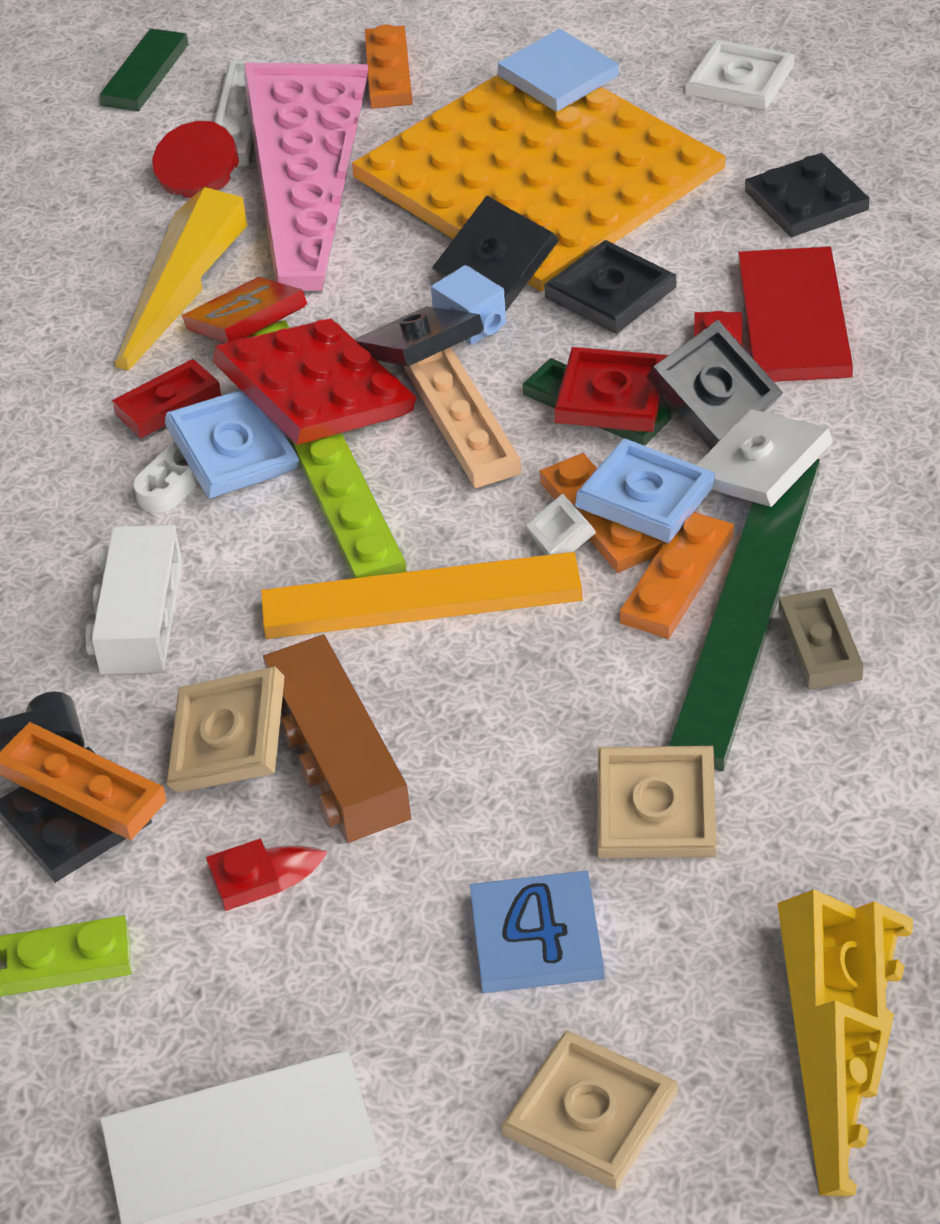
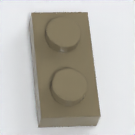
M832 588L779 597L778 613L808 690L862 680L864 665Z

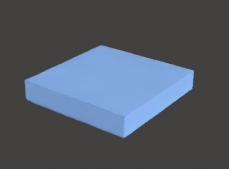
M559 28L498 62V76L557 112L618 77L619 64Z
M241 390L166 413L165 425L208 499L275 478L298 468L300 459L283 431Z
M623 438L578 490L575 507L670 543L684 525L685 520L693 514L714 487L716 473Z

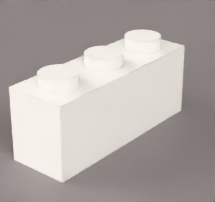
M175 525L113 527L109 548H102L100 568L103 581L102 585H95L93 591V608L96 618L95 623L87 624L85 636L88 655L96 656L100 674L164 673L182 563Z

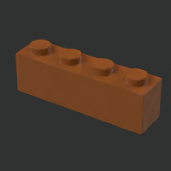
M325 634L263 655L265 668L275 666L285 676L280 730L287 747L291 749L298 746L302 753L297 758L307 786L310 788L318 785L322 794L317 796L318 803L328 827L338 825L347 843L411 820L407 783Z

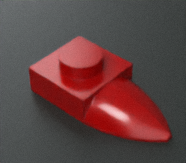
M259 838L206 856L205 858L224 910L228 911L280 893L296 885L320 865L328 852L300 845L276 846L265 849L262 839Z

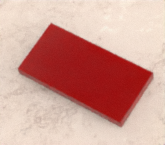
M831 246L738 251V267L750 354L755 362L773 382L852 378L853 361Z

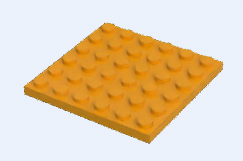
M497 74L352 162L354 178L452 239L455 238L486 195L550 230L556 235L559 242L527 283L529 286L542 292L544 291L545 283L602 241L608 240L615 243L725 168L726 156L603 87L597 88L556 112Z

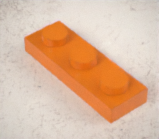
M384 24L375 28L365 29L371 109L413 105L405 25L393 26Z
M581 453L540 470V483L554 500L563 493L575 507L578 490L597 470V467L584 453ZM575 507L596 531L589 538V541L617 573L654 558L662 547V541Z
M693 512L685 520L684 525L670 543L664 542L620 610V624L669 639L732 540L734 524Z
M31 722L0 751V776L130 841L167 802L163 786Z

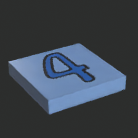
M588 870L470 884L482 993L605 979Z

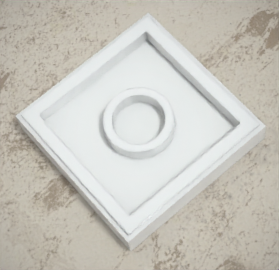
M715 40L687 81L686 94L766 110L793 68L795 55Z

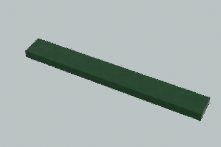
M818 458L772 507L752 502L669 746H713L714 770L724 771L819 474L820 459Z

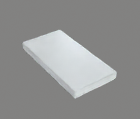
M349 1050L100 1118L121 1224H179L381 1167L379 1152Z

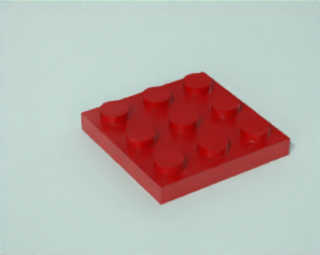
M332 318L215 345L212 362L296 445L398 418L412 412L415 407L417 397Z

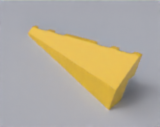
M204 187L174 213L115 360L117 368L129 371L203 290L201 283L203 274L247 227L243 197Z
M813 889L778 902L777 907L819 1195L853 1196L856 1193L857 1185L849 1179L848 1158L851 1147L862 1148L866 1146L869 1130L862 1124H856L862 1097L872 1098L877 1095L894 1014L886 1008L885 991L888 981L898 982L902 979L905 965L898 959H892L897 937H907L912 934L913 919L875 901L854 908Z

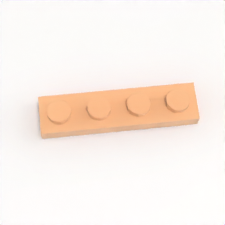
M451 347L409 367L404 366L409 379L474 488L522 474L520 457Z

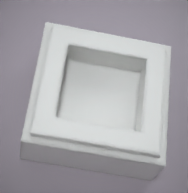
M563 493L524 526V529L547 555L574 552L596 533L589 522Z

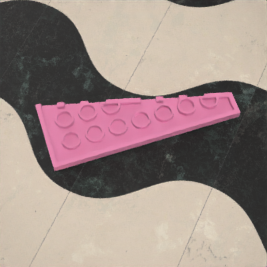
M245 62L244 82L276 282L300 288L303 291H323L367 83V64Z

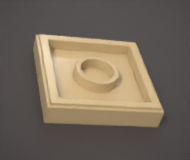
M274 666L179 687L166 785L173 791H191L275 774L285 676Z
M713 746L598 747V858L716 857Z
M565 1030L503 1122L502 1133L504 1136L609 1188L617 1190L677 1094L678 1081Z

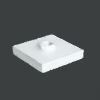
M751 409L696 466L716 473L713 491L772 507L833 443V439L827 427Z

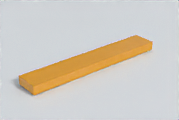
M575 552L261 589L263 627L266 639L583 601L582 585Z

